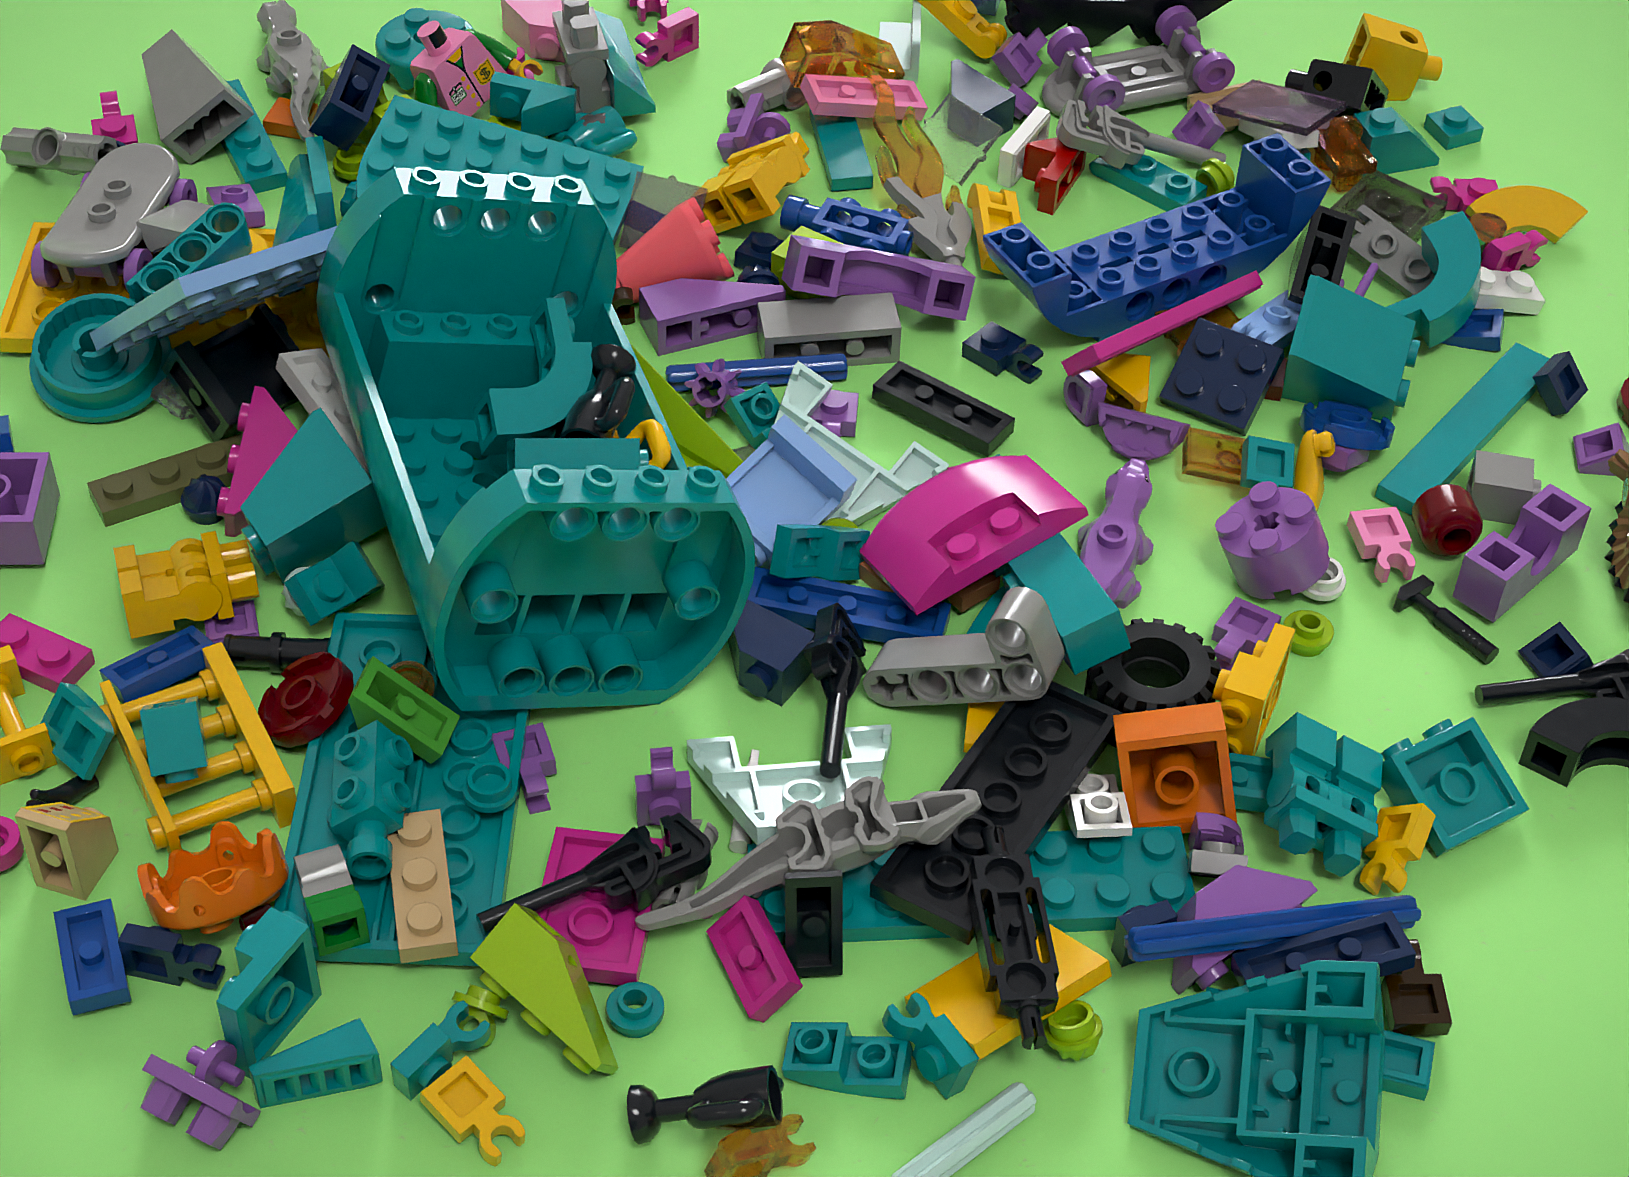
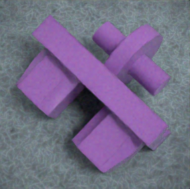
M763 93L751 94L745 108L730 110L727 117V126L730 133L720 134L717 141V147L723 162L728 163L726 160L735 152L790 134L791 129L787 119L779 113L764 112L763 102L765 98Z
M225 1040L214 1042L207 1050L196 1045L189 1050L186 1061L196 1066L195 1075L153 1054L150 1055L142 1069L154 1076V1079L146 1092L140 1108L175 1125L191 1097L203 1102L186 1133L219 1150L222 1149L234 1133L239 1122L253 1127L261 1112L255 1107L219 1089L225 1082L238 1087L245 1077V1071L234 1066L237 1058V1049Z

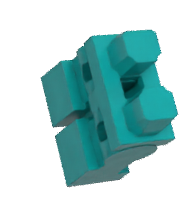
M1296 712L1266 738L1265 756L1273 759V771L1266 793V801L1270 807L1264 812V824L1279 831L1280 848L1294 855L1306 854L1312 848L1323 852L1325 870L1340 877L1346 876L1360 865L1362 849L1378 837V824L1376 823L1378 813L1377 807L1374 805V795L1381 790L1383 755L1345 735L1337 740V731Z

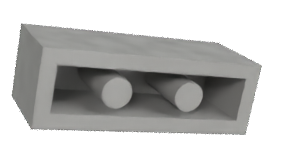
M892 292L757 303V340L761 358L843 353L846 356L848 366L896 363L899 361L902 327Z

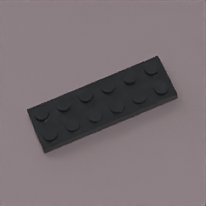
M1054 681L1051 682L1047 692L1041 698L1005 701L939 790H975L981 801L982 806L980 810L961 822L954 829L950 837L937 845L920 843L899 845L871 881L869 897L969 945L975 936L968 901V892L972 881L970 866L973 856L985 855L983 840L980 835L981 830L988 825H992L994 832L996 825L1002 826L1004 828L1008 853L1016 855L1029 854L1030 857L1070 800V794L1075 793L1115 735L1113 715L1123 714V712ZM983 906L986 920L988 918L987 908Z

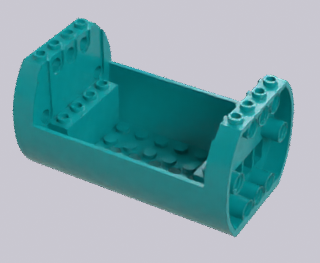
M416 167L414 169L393 168L360 195L338 224L328 244L322 263L317 289V316L324 343L441 684L450 699L461 711L661 704L702 672L723 648L734 631L753 583L755 546L747 520L730 484L721 471L700 465L687 468L612 305L617 277L616 252L612 236L593 195L582 179H575L566 175L540 177L518 172L507 175L481 173L476 170H464L462 172L433 170L428 167ZM545 298L565 299L567 314L573 318L575 324V338L573 342H592V349L600 344L617 345L627 350L634 357L636 371L631 379L635 384V393L627 416L616 430L619 438H626L640 422L648 419L658 421L664 428L672 450L671 460L664 469L653 465L637 466L636 470H612L603 465L586 466L585 469H559L552 465L540 464L533 465L532 469H512L507 473L506 454L481 455L473 409L489 388H523L538 382L539 364L530 318ZM593 374L587 391L593 389L596 380ZM645 438L640 445V449L648 450L650 461L652 453Z

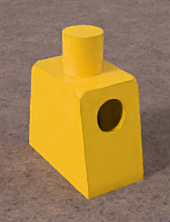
M1363 13L1343 61V64L1373 69L1389 90L1386 101H1405L1409 99L1418 79L1437 81L1443 67L1441 57L1428 55L1427 46L1419 30L1367 13Z

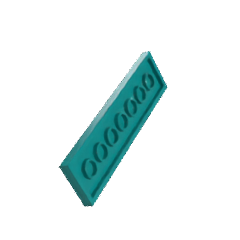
M1179 826L1132 828V836L1076 838L1071 830L1047 831L1029 857L1033 877H1039L1048 922L1062 932L1115 930L1117 917L1123 915L1129 909L1139 905L1149 906L1166 899L1177 914L1195 895L1191 873H1188V859L1181 827ZM747 844V854L756 848L757 845ZM890 849L867 865L842 873L843 942L952 938L869 897L871 881L895 849ZM775 886L764 890L760 897L753 899L759 901L781 945H784V915L781 888ZM1028 905L1029 913H1032V908ZM988 917L986 919L988 936H992Z

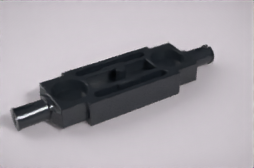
M988 825L980 832L985 855L973 856L970 866L972 881L968 892V901L985 991L993 992L997 1014L1018 1019L1022 1047L1031 1050L1032 1044H1034L1035 1050L1042 1048L1047 1043L1042 1016L1054 1012L1059 999L1056 987L1059 976L1058 964L1039 877H1033L1029 854L1016 855L1008 853L1004 828L996 825L993 832V826ZM1028 905L1031 906L1032 913H1029ZM983 906L987 908L997 964L993 961ZM1037 937L1043 963L1039 960L1037 946L1035 940H1037Z

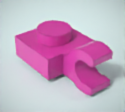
M117 90L100 92L103 118L91 120L92 134L108 136L123 142L125 145L138 143L134 114L121 116Z
M1436 176L1430 179V185L1434 193L1441 194L1436 196L1426 195L1424 201L1427 209L1431 212L1457 210V212L1463 211L1465 213L1467 207L1476 199L1499 188L1496 180L1480 177L1473 179L1454 178L1452 184L1448 178Z

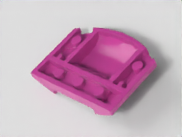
M1027 455L981 458L947 469L910 491L878 522L859 552L862 559L918 615L1088 516V511L1081 502Z

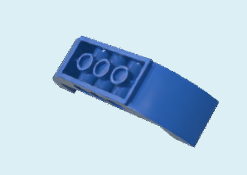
M1279 133L1242 145L1235 188L1054 252H1050L1022 222L983 235V242L989 257L998 269L1051 324L1063 332L1079 337H1092L1096 342H1099L1257 270L1259 274L1283 253L1305 228L1323 200L1331 184V179Z

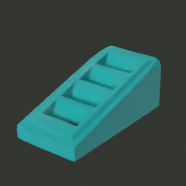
M360 1018L248 1067L255 1100L260 1109L361 1089L383 1081L379 1053Z

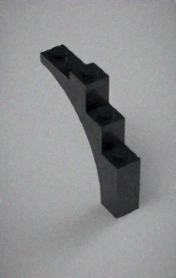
M1004 0L1006 1L1007 15L1004 19L1013 35L1020 32L1025 38L1038 27L1046 37L1065 24H1068L1069 27L1079 28L1087 37L1091 47L1096 46L1129 25L1138 39L1144 37L1150 45L1159 46L1163 42L1157 36L1155 26L1160 15L1168 8L1176 5L1186 6L1198 22L1232 0Z

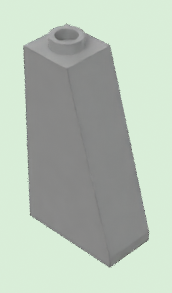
M172 29L141 54L160 140L190 165L254 115L253 109L213 66Z

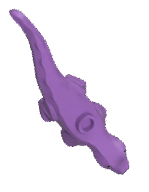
M1134 458L1109 476L1105 487L1106 507L1098 518L1082 526L1078 531V545L1081 550L1079 558L1117 608L1121 609L1126 608L1139 597L1142 586L1136 580L1134 571L1136 565H1142L1150 558L1154 546L1138 524L1140 514L1152 495L1149 468L1146 461Z

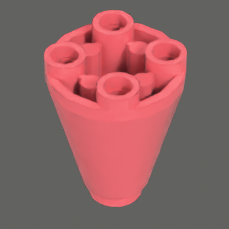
M691 197L674 207L616 259V288H632L633 304L639 302V288L680 278L726 281L735 276L723 252L720 253L717 246L721 244L710 221L705 219L695 197Z

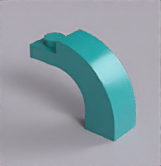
M1463 211L1421 228L1422 257L1435 277L1421 292L1386 307L1416 321L1412 339L1422 336L1429 349L1451 337L1465 324L1472 314L1479 297L1481 248L1476 231Z
M545 298L530 318L539 364L538 382L523 388H489L474 407L473 412L481 455L506 454V441L514 438H549L566 420L568 412L578 398L586 393L593 369L591 358L592 342H573L575 338V324L573 318L567 314L564 298Z

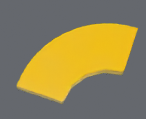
M1517 185L1496 189L1481 196L1467 207L1465 213L1493 239H1500L1508 233L1537 230L1548 240L1556 244L1584 218L1588 211L1573 199L1551 189Z

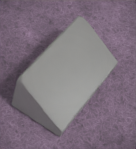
M181 200L138 220L136 224L141 229L142 238L147 249L154 254L165 249L213 206L190 200Z

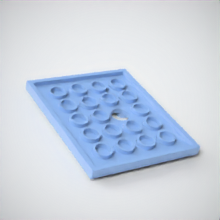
M337 226L175 279L90 332L89 334L96 351L114 346L116 353L123 352L144 343L143 340L157 335L158 339L184 330L186 325L198 321L199 325L225 316V312L239 308L240 311L264 303L266 298L278 294L279 298L304 289V285L315 281L318 283L327 247Z

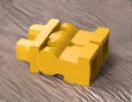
M796 131L735 152L726 160L729 166L723 167L717 177L708 179L692 197H695L705 219L710 221L716 234L738 227L743 222L747 224L774 215L781 206L775 196L783 187L796 183L810 171L804 160L809 154V148L800 133Z
M216 531L200 533L202 541L195 538H186L177 541L171 546L170 550L136 555L134 545L113 548L131 639L175 630L174 621L184 618L192 621H204L212 618L217 613L219 620L235 617L232 602L260 597L247 540L219 544Z

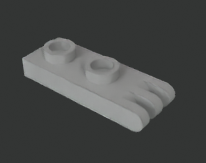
M1362 204L1356 210V214L1366 224L1363 225L1356 220L1353 231L1354 237L1351 239L1348 252L1368 267L1371 263H1377L1379 268L1376 273L1406 296L1411 297L1424 290L1432 282L1435 275L1422 257V247L1373 210Z

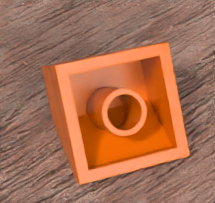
M1220 702L1113 715L1122 790L1125 794L1132 828L1179 826L1182 833H1189L1196 812L1219 814L1237 823L1227 732Z

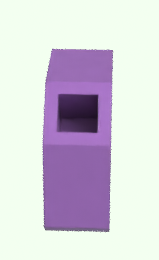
M1236 864L1199 890L1177 912V922L1303 907L1302 904L1318 890L1311 881ZM1253 948L1174 957L1172 987L1178 995L1195 983L1204 991L1229 971L1224 962L1231 958L1232 954Z

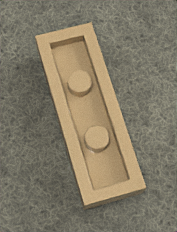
M440 809L405 813L403 828L387 835V839L393 846L392 869L390 872L401 964L457 956L458 947Z

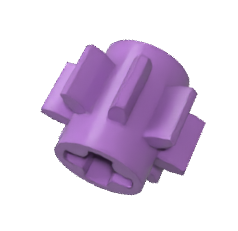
M722 358L714 361L712 371L703 362L696 364L695 370L699 376L694 380L686 381L684 384L686 387L692 388L694 398L691 399L689 405L695 406L700 404L706 407L705 414L707 418L716 415L719 405L727 413L723 405L730 398L745 392L744 389L738 388L736 379L742 373L741 370L730 372L724 369L725 360ZM719 380L722 387L717 391L718 395L712 396L708 389L713 386L712 381Z

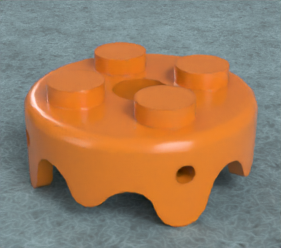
M220 821L212 827L210 843L206 849L200 852H189L184 849L173 850L169 855L168 870L163 878L151 863L139 865L137 874L143 896L156 924L172 930L199 928L201 933L211 934L230 926L234 921L233 918L276 900L281 894V888L288 879L289 867L278 837L270 829L265 828L258 832L257 844H252L244 838L236 825L229 821Z

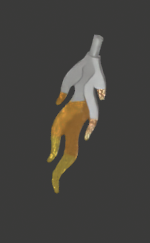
M866 67L863 73L873 85L877 94L873 126L879 137L888 147L887 149L885 146H880L875 155L878 176L882 186L898 205L895 211L902 218L909 219L908 231L914 234L913 242L933 261L962 266L966 258L965 248L971 236L972 224L961 200L959 188L956 185L951 186L946 197L945 210L941 195L944 165L938 150L915 118V109L911 106L907 107L902 120V127L910 143L907 141L897 124L892 90L876 71ZM889 151L891 152V154H892V156H893V159H894V161H895L896 168H897V173H896V171H895V169H894L893 162H892V158H891V155H890Z

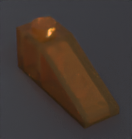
M832 20L794 22L780 54L781 61L793 88H800L805 74L902 80L905 76V72L890 42Z

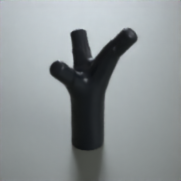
M95 774L92 780H83L77 775L53 789H32L30 791V798L32 800L26 802V807L55 802L71 805L99 788L98 779Z

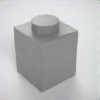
M1476 450L1466 490L1470 493L1483 520L1516 525L1522 506L1541 491V480L1534 479V459Z

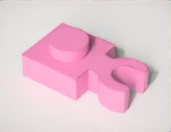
M1397 507L1350 511L1347 527L1361 559L1376 558L1375 577L1381 583L1387 582L1390 567H1394L1403 573L1405 580H1411L1416 563L1414 556L1409 552L1412 539Z

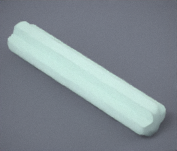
M1016 1082L1011 1084L893 1173L891 1177H950L1034 1113L1036 1097L1023 1083Z

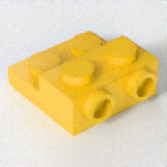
M1275 623L1268 641L1258 640L1252 655L1239 651L1231 671L1221 669L1212 698L1219 700L1221 703L1229 753L1255 756L1280 697L1296 629Z

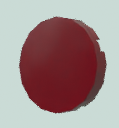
M322 651L306 655L284 669L281 675L285 680L279 684L277 689L271 685L265 691L258 708V715L271 741L275 745L286 748L304 745L320 736L343 712L354 688L353 673L338 657L335 658L331 653Z

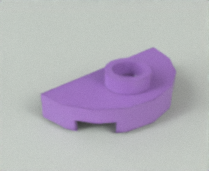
M1098 402L1099 426H1102L1106 439L1112 444L1111 448L1115 452L1129 459L1155 460L1170 454L1184 441L1190 424L1105 402Z

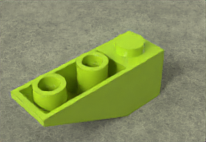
M514 903L470 957L484 970L479 979L501 998L507 999L511 994L525 1007L520 1014L521 1017L536 1031L546 1037L553 1032L567 1044L566 1048L562 1051L563 1055L581 1071L590 1074L594 1069L595 1071L613 1075L617 1071L618 1065L575 947L534 910Z

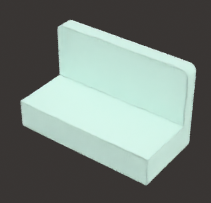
M913 0L912 23L880 22L879 79L911 80L918 83L921 4L917 0Z

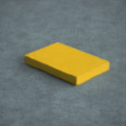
M1049 924L1059 969V976L1056 982L1059 999L1055 1011L1042 1016V1021L1112 977L1108 959ZM1037 937V940H1035L1037 946L1039 960L1043 963ZM992 943L990 946L993 961L997 964L994 943ZM978 952L904 997L907 1005L910 996L917 992L927 1000L935 1018L945 1014L977 1054L979 1060L1021 1034L1018 1019L997 1014L993 992L985 991Z

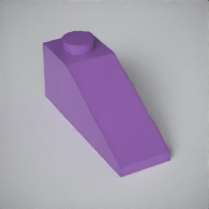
M688 278L675 279L639 288L640 324L658 356L756 333L757 303L783 301L786 299V290L783 285Z

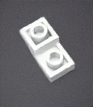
M1087 774L1075 793L1070 794V800L1064 807L1074 836L1076 838L1132 836V823L1124 792H1119L1115 774Z

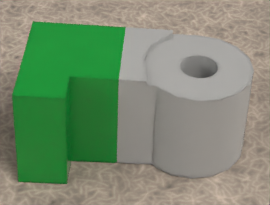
M337 844L294 856L295 870L304 900L303 905L319 956H325L369 943L370 938L364 905L358 890H355L340 846ZM349 919L353 920L350 929L342 934L329 935L323 932L322 927Z

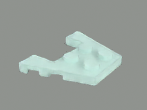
M799 361L794 365L774 424L785 414L857 478L850 498L829 519L841 517L852 521L858 526L894 506L901 498L920 484L947 470L949 467L948 463L916 441L910 445L889 471L884 469L810 417L827 398L833 384Z
M891 724L845 727L844 749L847 759H842L841 773L838 777L832 779L823 777L820 774V761L742 767L734 736L687 740V760L758 846L776 834V817L796 801H809L815 804L819 810L843 801L845 790L862 777L871 776L882 779L891 749L892 727Z

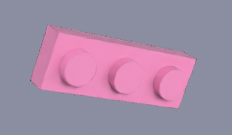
M805 74L800 85V89L813 115L922 121L928 109L915 82L911 80Z

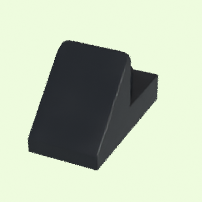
M842 870L784 873L781 886V901L784 915V950L798 977L843 975Z

